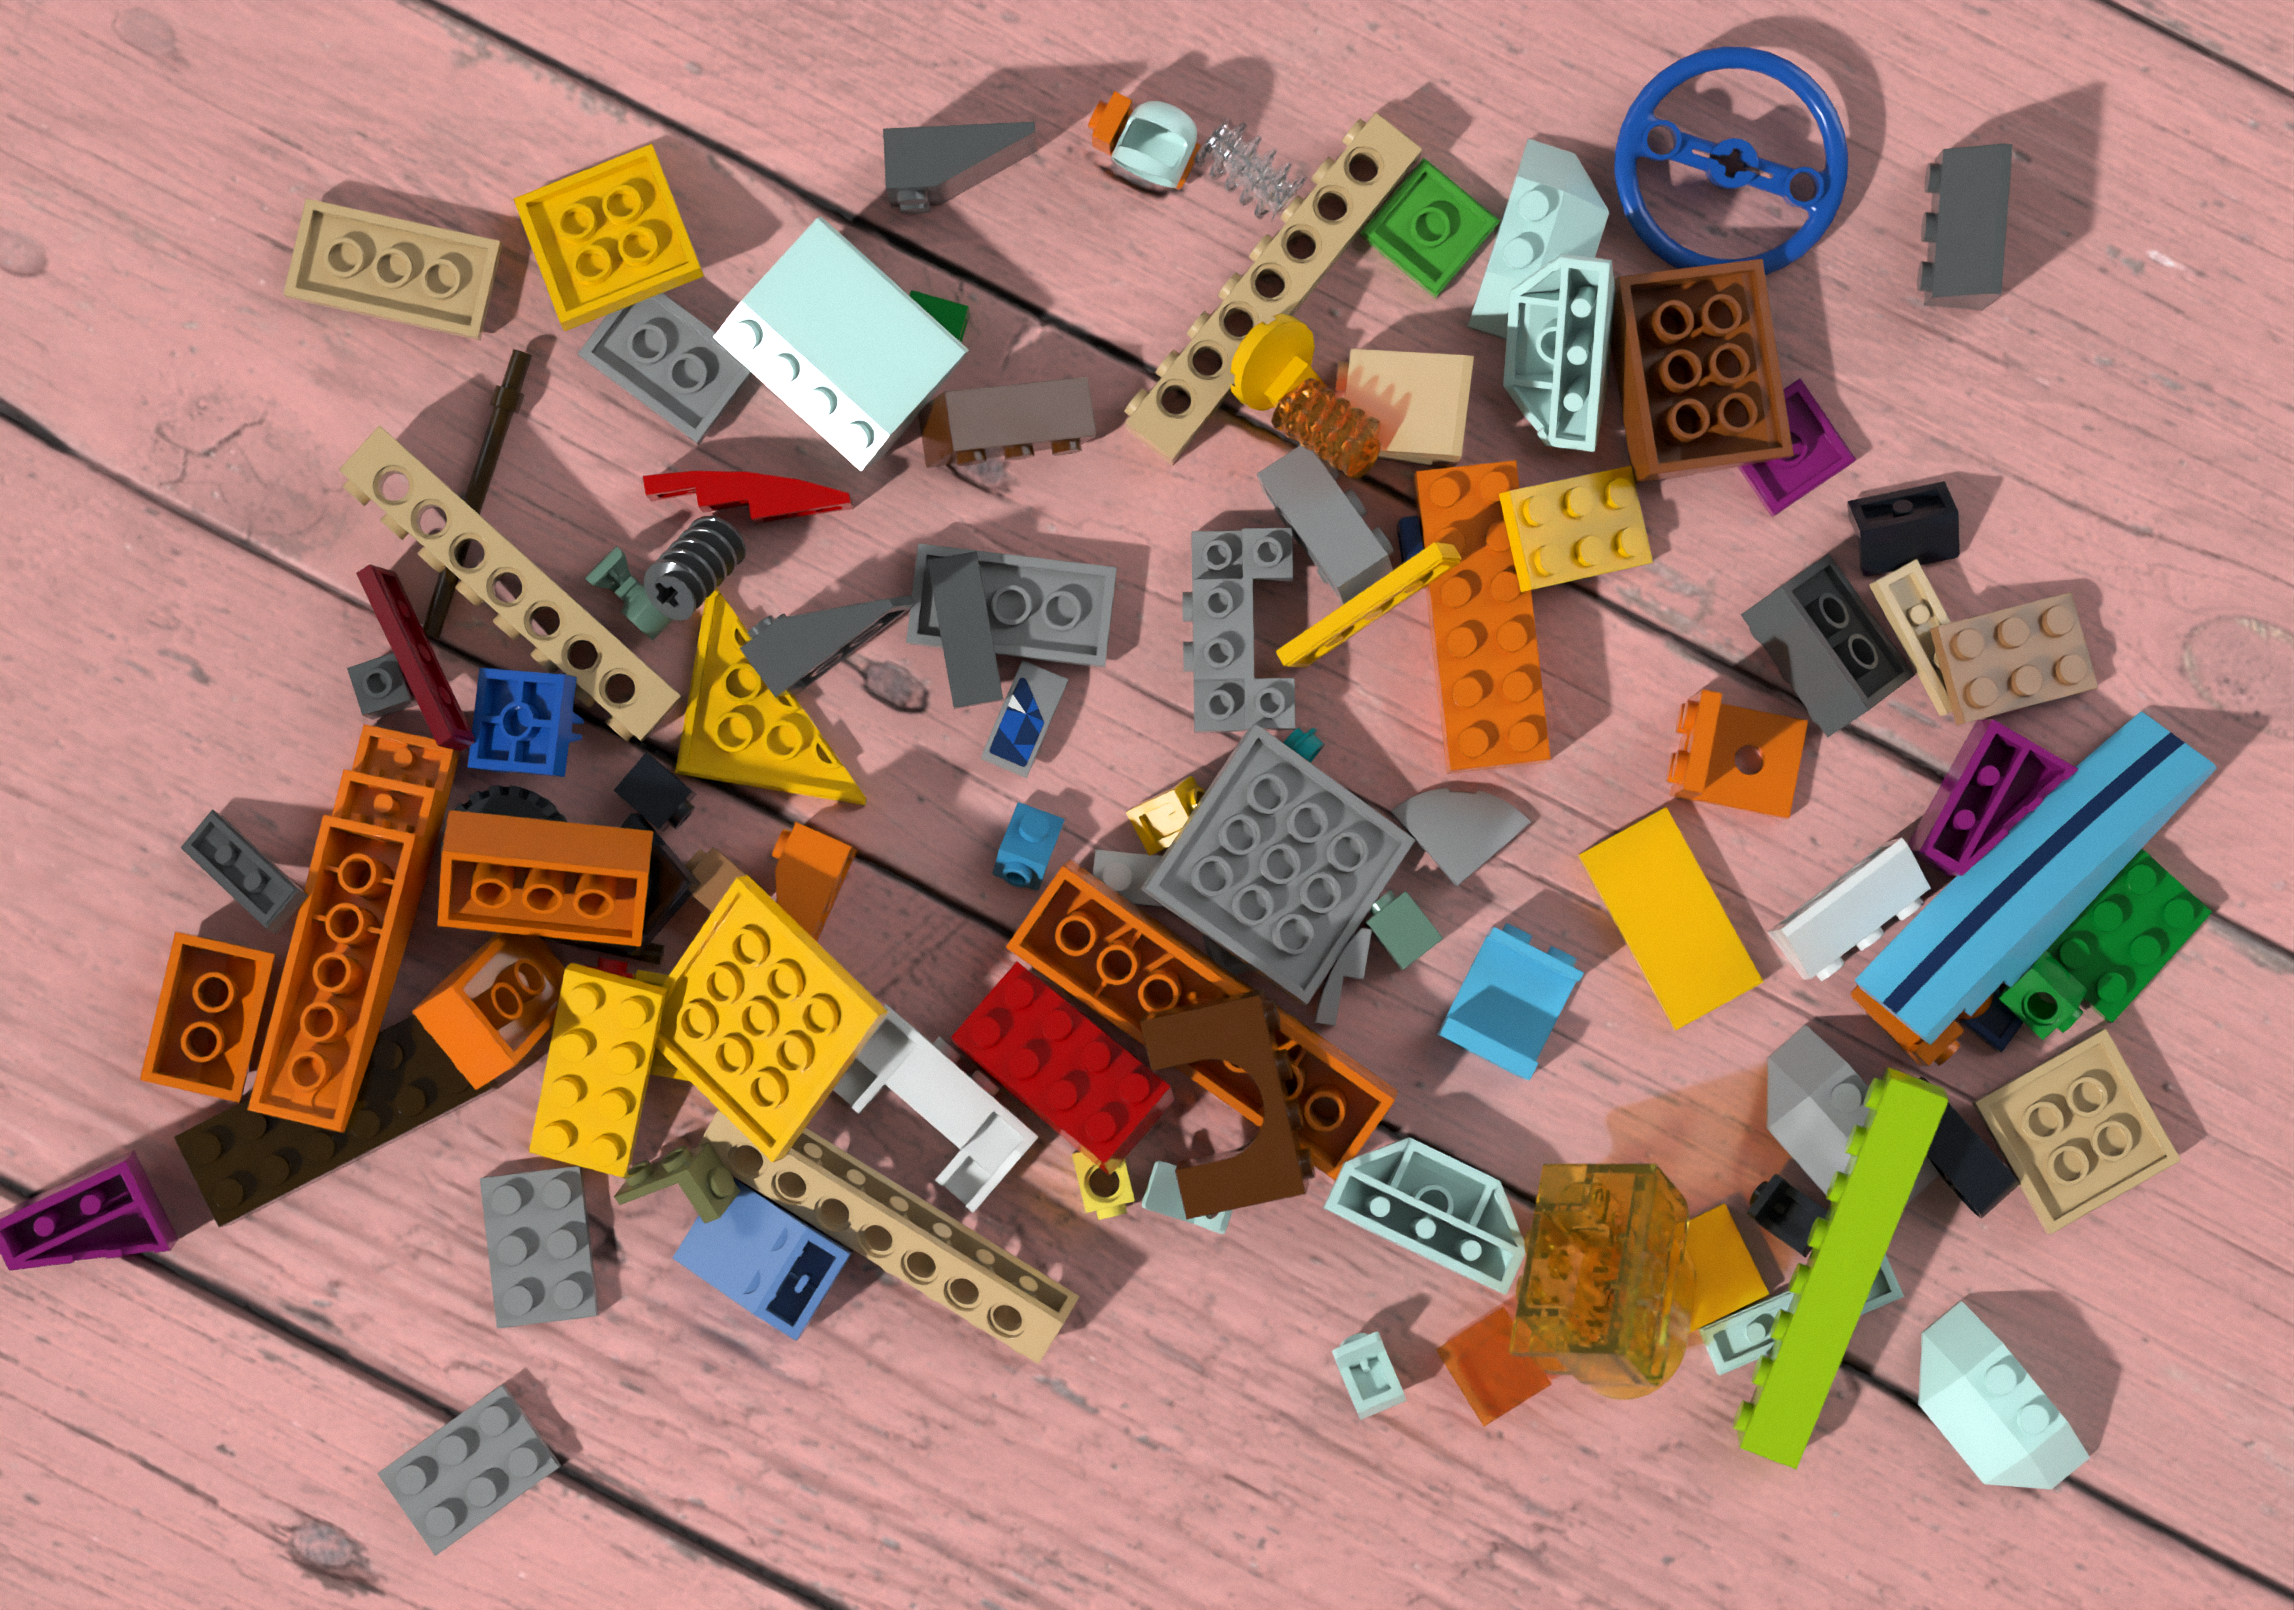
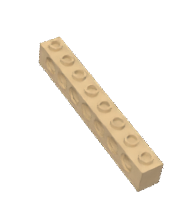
M1377 112L1374 113L1367 123L1361 118L1356 121L1342 140L1348 147L1336 161L1328 157L1311 178V181L1316 186L1304 200L1297 195L1280 217L1286 224L1274 239L1266 234L1249 255V258L1254 261L1253 265L1243 277L1237 272L1230 277L1218 293L1223 302L1215 312L1210 315L1204 311L1196 319L1187 332V335L1192 338L1190 343L1181 354L1173 349L1155 373L1161 379L1148 393L1142 388L1125 408L1124 412L1130 416L1125 422L1126 429L1170 465L1176 462L1231 393L1230 383L1234 385L1235 375L1230 373L1231 363L1240 342L1245 336L1236 337L1231 335L1224 326L1225 320L1232 314L1241 313L1249 317L1254 327L1262 321L1269 324L1271 321L1276 320L1273 316L1282 313L1293 316L1420 159L1422 148ZM1357 160H1367L1374 165L1377 175L1370 181L1361 182L1352 177L1349 166ZM1327 198H1334L1343 203L1346 213L1338 220H1327L1319 213L1318 205ZM1299 236L1308 238L1313 243L1315 252L1306 259L1293 257L1287 250V243L1291 239ZM1265 275H1274L1282 281L1284 290L1277 297H1264L1256 289L1255 284L1257 280ZM1202 352H1212L1220 358L1222 366L1213 375H1202L1193 366L1195 357ZM1179 390L1187 394L1191 404L1184 413L1171 414L1162 405L1163 397L1170 391Z
M380 425L339 469L348 478L342 486L363 506H366L370 500H373L386 512L380 519L384 525L401 540L408 534L412 535L424 546L417 554L439 574L446 567L461 579L455 588L477 608L483 601L490 605L498 613L493 622L510 638L516 641L522 634L536 647L530 655L549 673L554 674L560 668L566 675L577 677L575 696L589 708L597 701L611 714L605 723L625 741L628 742L634 735L643 742L683 698ZM402 474L409 481L408 493L397 501L386 499L383 493L385 480L391 475ZM430 508H441L447 516L445 528L433 535L424 533L420 525L423 513ZM469 541L481 543L485 552L483 561L475 568H464L458 561L460 547ZM505 575H515L519 577L522 583L520 596L512 602L500 601L495 593L497 581ZM544 608L556 610L560 618L558 629L549 636L538 635L532 625L534 615ZM579 642H590L597 649L595 664L585 670L576 669L570 661V651ZM626 675L634 682V695L625 703H614L607 694L608 683L615 676Z
M718 1109L698 1145L709 1142L725 1168L733 1176L751 1186L756 1192L769 1197L796 1214L801 1220L816 1226L837 1239L845 1247L858 1252L882 1267L887 1273L905 1281L924 1293L929 1299L939 1302L966 1319L973 1326L986 1331L1010 1346L1015 1352L1028 1357L1037 1364L1042 1360L1080 1297L808 1128L803 1130L783 1159L772 1163Z

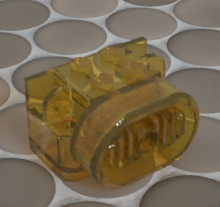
M1543 1164L1532 1227L1528 1229L1525 1235L1526 1260L1524 1271L1516 1284L1518 1304L1509 1353L1512 1356L1532 1357L1534 1363L1545 1373L1573 1375L1581 1384L1587 1385L1594 1392L1616 1400L1637 1399L1651 1394L1665 1385L1676 1373L1686 1353L1697 1289V1272L1694 1261L1685 1248L1689 1229L1687 1201L1657 1164Z

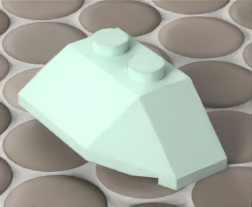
M1527 140L1467 328L1506 340L1509 297L1512 288L1561 254L1595 258L1609 210L1575 153L1535 140Z
M1561 254L1510 291L1503 387L1522 414L1538 431L1537 435L1545 446L1595 452L1609 381L1616 297L1612 260Z
M1410 1137L1345 1161L1323 1206L1324 1209L1381 1238L1504 1295H1507L1527 1252V1246L1523 1236L1520 1234L1500 1180Z
M1961 1300L1921 1332L1922 1350L1918 1405L1983 1484L2053 1489L2090 1458L2068 1421L2003 1342Z

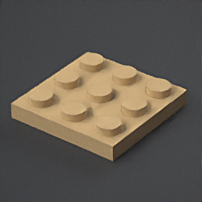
M2100 1029L1972 1102L2046 1234L2051 1235L2181 1161L2107 1029Z

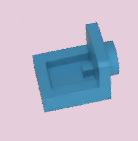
M1018 802L999 848L992 872L993 875L1004 879L1012 886L1027 887L1038 891L1065 819Z

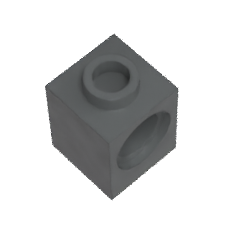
M394 652L347 668L362 716L374 720L418 705Z

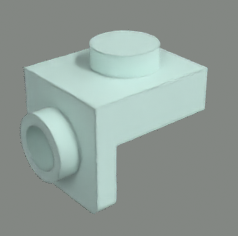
M1379 1332L1369 1335L1367 1333L1352 1335L1346 1338L1340 1347L1332 1351L1360 1420L1407 1401Z

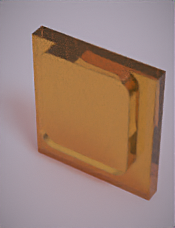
M1504 1307L1499 1308L1435 1349L1483 1427L1552 1385Z

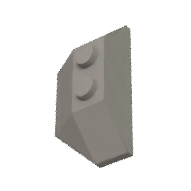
M1804 1024L1767 1057L1766 1129L1826 1195L1834 1173L1836 1171L1844 1173L1851 1156L1845 1153V1147L1854 1125L1863 1126L1870 1109L1864 1106L1869 1086L1839 1054ZM1927 1155L1906 1205L1940 1175Z

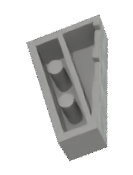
M1306 441L1257 473L1264 494L1286 527L1292 528V536L1298 545H1302L1318 568L1316 572L1324 584L1329 583L1342 605L1393 571L1389 555L1394 552L1391 543L1379 527L1372 531L1362 519L1367 514L1363 504L1352 489L1345 493L1341 490L1335 479L1340 477V474L1324 451L1316 455Z

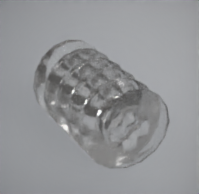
M1228 118L1203 144L1195 156L1194 163L1198 167H1203L1213 161L1209 172L1210 178L1218 180L1229 174L1224 185L1225 191L1232 193L1244 187L1239 198L1240 204L1247 206L1258 200L1254 216L1257 219H1262L1273 213L1271 222H1273L1303 188L1307 177L1303 174L1290 182L1287 176L1292 164L1288 161L1274 168L1272 163L1277 151L1273 148L1259 155L1257 150L1262 138L1257 135L1251 140L1244 142L1242 137L1247 124L1242 122L1229 129L1227 127Z

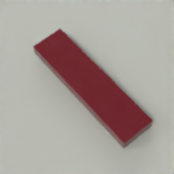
M369 564L356 574L437 745L463 751L475 743V737L396 572Z

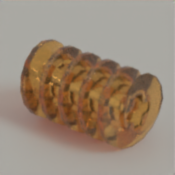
M1314 378L1304 380L1295 389L1287 393L1274 410L1271 420L1274 429L1283 431L1292 440L1299 441L1302 447L1314 451L1317 457L1328 460L1331 466L1343 470L1345 475L1350 478L1362 477L1371 470L1377 461L1381 450V442L1378 438L1381 429L1380 420L1372 416L1366 418L1365 411L1359 407L1351 408L1350 401L1346 398L1339 397L1336 399L1335 392L1327 387L1321 389L1320 382Z

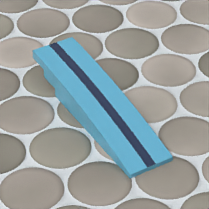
M2141 711L2076 766L2078 770L2068 780L2060 783L2043 799V803L2033 812H2029L2008 831L2009 834L1963 876H1956L1855 979V982L1860 989L1931 1045L1962 1011L1971 1016L2003 982L2011 988L2217 769L2215 764Z

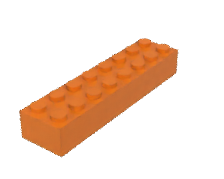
M1071 859L1062 865L1005 947L1145 1047L1140 1023L1145 1014L1255 990ZM1277 1005L1281 1029L1274 1031L1278 1050H1287L1292 1069V1079L1285 1080L1289 1099H1298L1304 1122V1128L1297 1130L1301 1149L1309 1148L1314 1166L1333 1180H1336L1343 1163L1354 1159L1395 1102L1398 1090ZM1206 1059L1174 1066L1261 1128L1264 1118L1263 1098L1256 1082L1241 1067L1218 1059Z

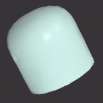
M1161 101L1144 102L1139 104L1131 113L1111 159L1125 170L1160 186L1176 188L1197 141L1196 125L1188 114L1176 106Z

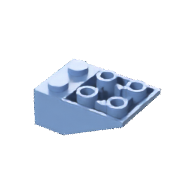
M733 1177L740 1192L721 1218L705 1224L701 1217L698 1216L672 1258L753 1315L797 1341L806 1330L854 1251Z

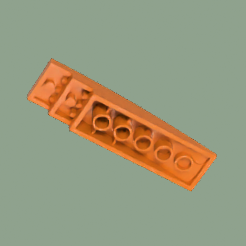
M363 724L352 770L343 769L332 816L323 814L304 892L308 897L299 907L248 1106L249 1111L344 1133L409 939L461 751L440 747L435 739Z

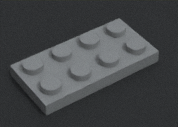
M918 543L912 597L917 604L910 608L907 644L943 648L927 560L975 552L977 550ZM977 551L995 655L1105 668L1117 567Z

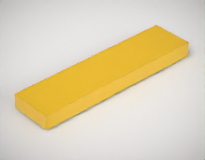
M1432 543L1275 652L1283 666L1307 668L1458 565L1462 558L1453 544Z

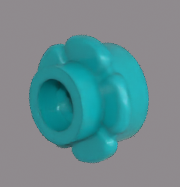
M1297 728L1283 742L1310 763L1325 745L1315 735L1317 732L1315 728L1309 729L1307 733Z

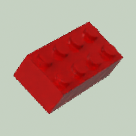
M1018 961L951 1036L957 1050L1109 1176L1175 1100L1170 1085Z

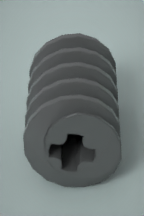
M703 516L695 519L688 529L645 572L643 583L651 604L661 614L672 620L683 621L689 619L695 612V609L699 608L706 598L710 597L715 591L716 587L723 583L726 576L734 571L737 564L744 560L746 547L743 537L737 528L721 518Z

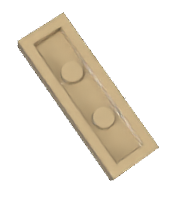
M1916 559L1869 584L1939 716H1943L1952 712L1930 629L1951 623Z

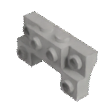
M1292 528L1192 531V592H1182L1183 622H1193V641L1183 642V671H1193L1194 733L1247 731L1255 723L1266 731L1295 730V678L1254 679L1253 581H1292L1293 579Z

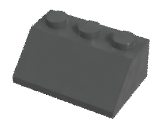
M2013 144L1943 149L1935 158V163H1928L1925 175V192L1932 193L1931 212H1924L1921 225V241L1929 242L1927 262H1920L1917 277V290L1925 292L1924 306L1983 311L2001 295Z
M1829 553L1741 614L1749 626L1753 637L1762 644L1778 667L1782 678L1791 685L1807 708L1811 719L1820 726L1827 738L1869 711L1915 676Z

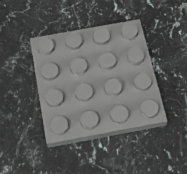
M1255 723L1246 731L1141 890L1298 1003L1307 1005L1416 839Z

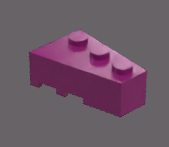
M1994 719L1977 720L1912 835L1908 846L1914 857L1945 875L1963 876L2007 836L2011 828L2029 812H2033L2044 802L2043 799L2064 780H2068L2078 768Z
M134 1150L0 1213V1254L9 1271L68 1264L78 1260L94 1258H117L127 1254L154 1251V1253L171 1251L179 1240Z

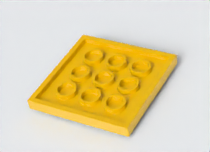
M748 875L737 877L661 986L668 989L656 1048L773 1163L785 1157L889 1011Z

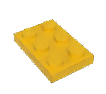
M1631 466L1515 489L1499 494L1521 592L1653 563Z

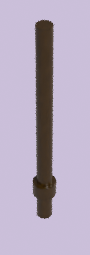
M516 349L512 351L502 385H496L490 402L494 409L463 500L479 515L513 413H519L524 394L520 393L532 355ZM471 541L464 543L458 551V561L462 567ZM447 567L438 576L422 625L427 636L437 639L440 638L456 589L455 587L459 580Z

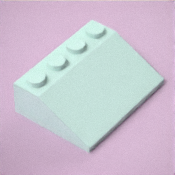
M822 216L815 219L741 300L713 337L860 471L868 468L886 455L969 351Z

